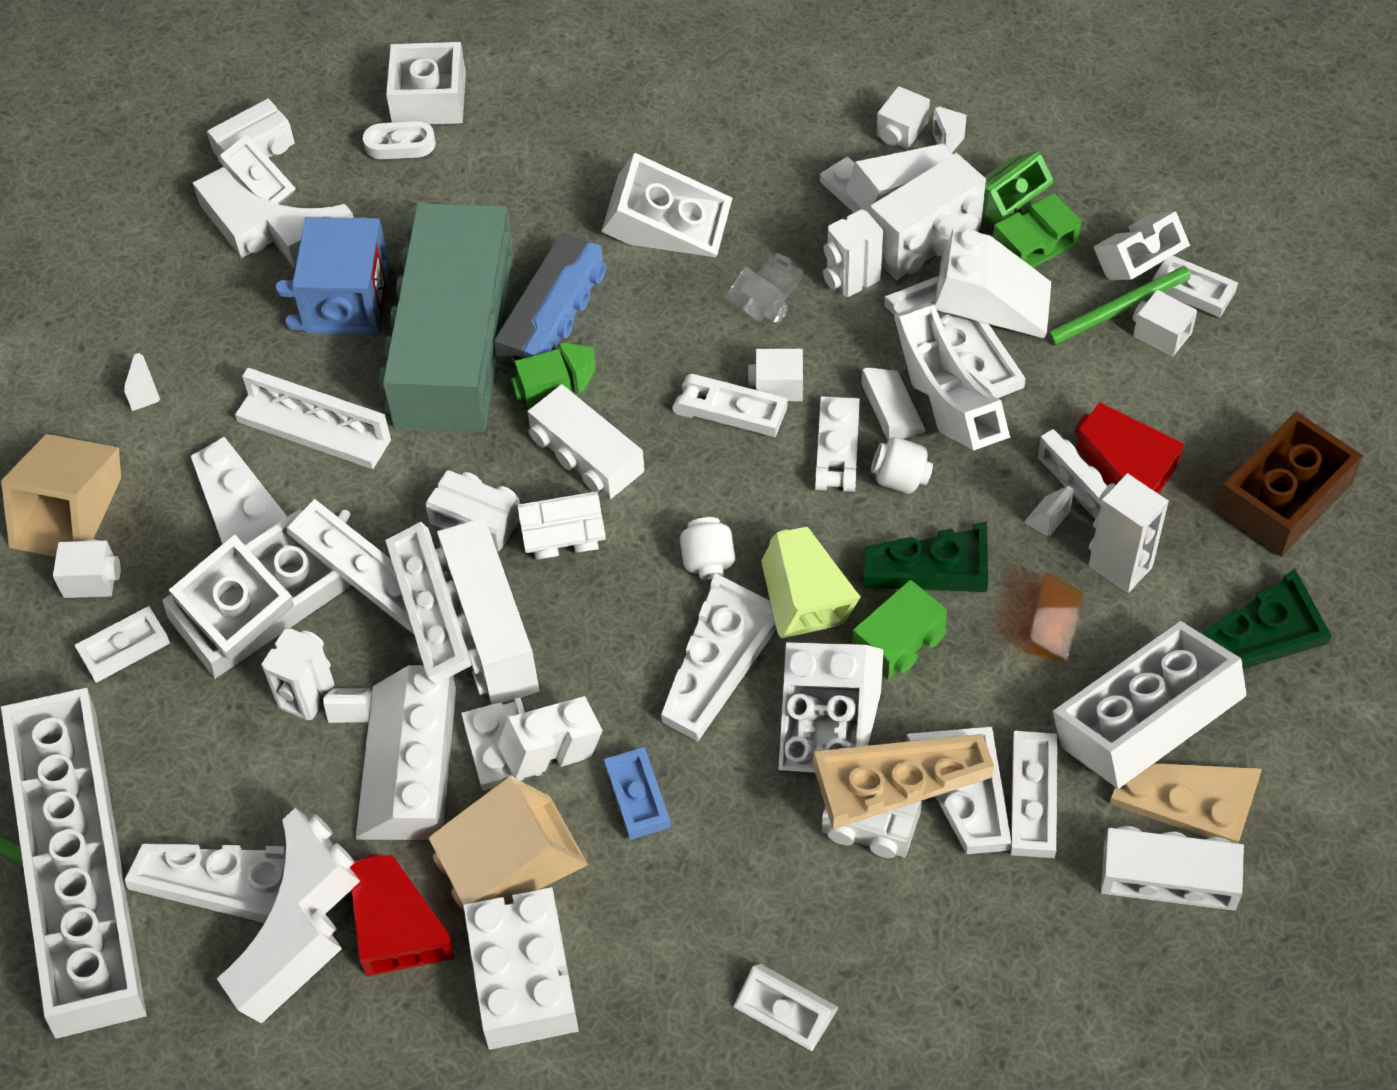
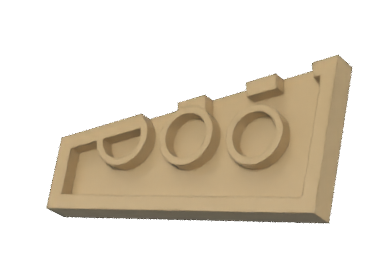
M982 734L814 751L812 761L832 829L992 778L994 764Z

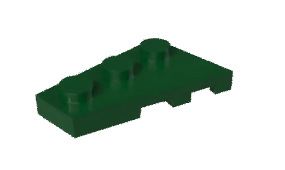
M987 521L973 524V529L954 533L952 528L938 531L937 537L920 541L913 537L865 546L864 588L900 589L909 580H912L923 590L987 592Z
M1296 569L1284 575L1283 580L1269 589L1267 587L1258 593L1252 602L1240 610L1235 609L1201 633L1240 657L1243 669L1326 645L1332 636Z

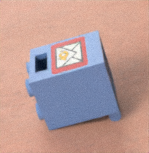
M305 217L294 279L281 280L276 284V291L279 296L295 297L300 314H290L285 320L290 330H304L305 333L379 335L390 270V261L380 218Z

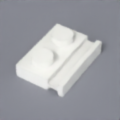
M521 697L514 698L515 702L503 705L502 702L461 713L482 791L495 788L509 776L513 777L498 747V743L508 717L525 713Z

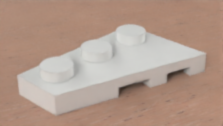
M992 727L907 734L906 742L976 734L983 735L994 764L992 778L935 797L966 854L1010 851L1011 837Z

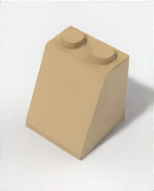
M45 434L1 480L9 548L56 557L58 542H78L85 539H94L121 480L119 447Z
M509 776L428 837L436 852L433 854L434 862L449 877L454 886L451 894L455 902L463 910L465 904L504 897L505 905L513 903L512 895L539 890L588 865L551 797L512 776Z

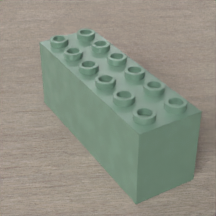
M417 203L415 218H410L408 221L410 245L409 247H404L402 252L404 276H398L396 293L399 302L398 306H393L391 309V328L393 333L392 336H387L385 340L387 365L386 367H381L379 371V389L386 393L385 413L391 414L394 428L486 432L497 363L494 340L503 325L514 256L507 207Z

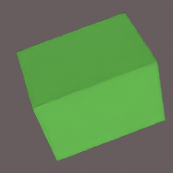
M564 342L559 345V350L570 377V384L575 392L580 393L584 391L596 370L594 347Z

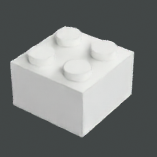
M461 42L391 44L386 97L392 123L414 121L427 124L463 123L466 71Z
M235 534L169 589L173 599L229 661L294 607L292 596Z

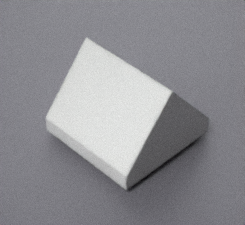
M942 107L935 108L932 133L937 145L944 143L953 152L965 137L967 115Z
M333 688L323 698L328 723L369 722L372 690L370 688Z

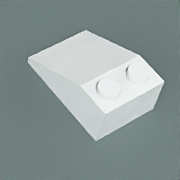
M634 153L618 174L601 232L630 245L716 257L732 197Z
M954 226L941 258L935 299L936 310L1045 338L1048 324L1051 281L993 237L974 230Z

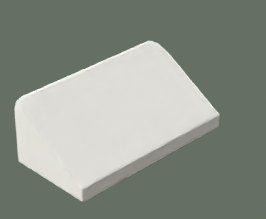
M876 368L862 369L861 384L887 441L893 437L904 439L924 433L923 423L898 371Z
M762 964L752 966L733 1006L810 1051H813L839 1008Z

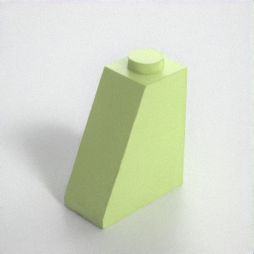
M808 527L792 530L784 529L777 532L771 538L770 545L761 562L779 636L787 638L840 626L845 623L859 601L860 596Z

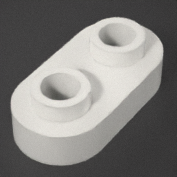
M420 121L379 123L370 126L363 134L365 151L370 157L375 159L423 157L431 153L436 145L433 128L429 124Z

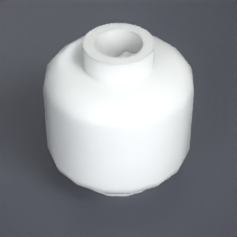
M893 437L886 444H879L873 459L871 472L876 474V480L879 485L911 494L918 488L919 484L927 485L932 473L933 463L927 461V449L923 445Z
M706 517L693 520L688 523V528L680 535L683 565L688 572L699 574L701 580H711L715 573L723 576V570L731 567L735 561L732 532L727 525L720 523L718 518Z

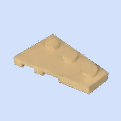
M1154 763L1121 788L1115 787L1110 805L1206 838L1220 837L1229 840L1231 843L1238 844L1262 769Z

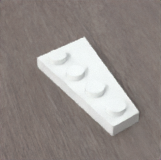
M939 276L885 296V307L893 314H897L928 302L935 305ZM937 310L943 328L956 354L969 374L986 392L996 398H1000L1024 388L1026 378L988 323Z
M225 437L191 456L222 544L235 534L246 545L287 517Z
M716 573L712 579L706 602L704 601L695 632L690 637L683 664L681 669H678L661 714L662 723L697 742L777 630L769 600Z
M142 844L125 878V883L129 890L265 923L276 901L282 883L286 850L285 846H266V850H241L240 845H222V849L215 850L200 849L199 845Z

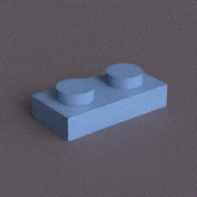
M645 747L604 759L605 769L629 840L671 828L670 818Z

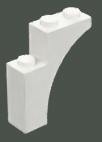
M225 167L193 182L200 206L241 258L250 253H258L266 245L274 242L295 269L305 217L353 218V213L345 204L325 208H295L267 201L240 185Z
M928 302L894 314L911 384L915 389L929 395L939 432L972 450L1010 438L1001 400L986 392L964 367L949 341L935 305Z
M296 808L282 820L286 838V862L282 883L273 908L252 943L217 978L236 1009L260 1023H263L342 949L332 935L336 928L325 914L360 882L350 868L354 864L351 856L339 844L333 845L328 839L333 834L328 825L316 814L309 818Z

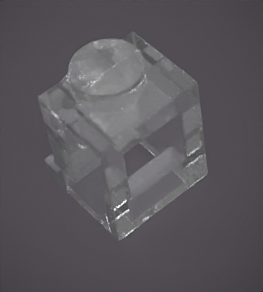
M746 266L724 297L740 308L742 306L741 310L760 322L762 317L765 316L775 324L780 322L788 310L787 303L791 299L787 294Z

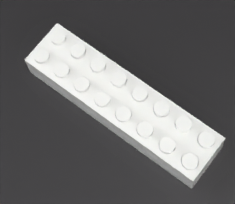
M87 688L1 706L44 1017L55 1039L146 1017L97 715Z

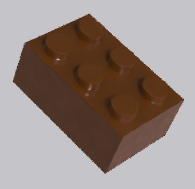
M1295 411L1223 483L1215 511L1282 557L1353 483L1363 455Z

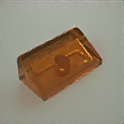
M1045 572L1028 638L1026 654L1067 663L1084 592L1057 576Z

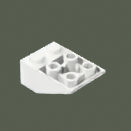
M786 643L779 770L815 772L812 764L814 751L868 746L881 694L883 649L853 644Z

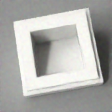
M140 353L135 354L124 386V392L132 411L154 404L160 400L145 359Z
M1067 486L1045 496L1024 522L1040 533L1051 536L1070 513L1073 489Z

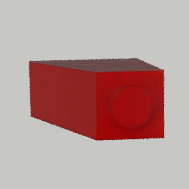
M1101 402L1096 405L1091 414L1084 413L1075 428V434L1078 435L1077 452L1090 466L1097 469L1107 486L1111 483L1117 485L1128 473L1159 494L1179 466L1184 443Z
M369 854L362 857L359 861H354L350 868L360 882L352 889L359 956L366 976L455 959L449 934L393 854L385 856L382 854Z

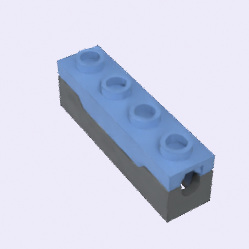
M564 233L559 235L494 340L498 363L516 369V360L556 350L561 338H567L570 335L578 310L583 311L586 308L591 288L594 283L600 284L604 278L606 263L603 262L601 245L588 243V241Z

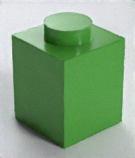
M559 349L515 361L517 377L511 378L512 387L516 399H524L528 410L561 384L571 391L570 377Z

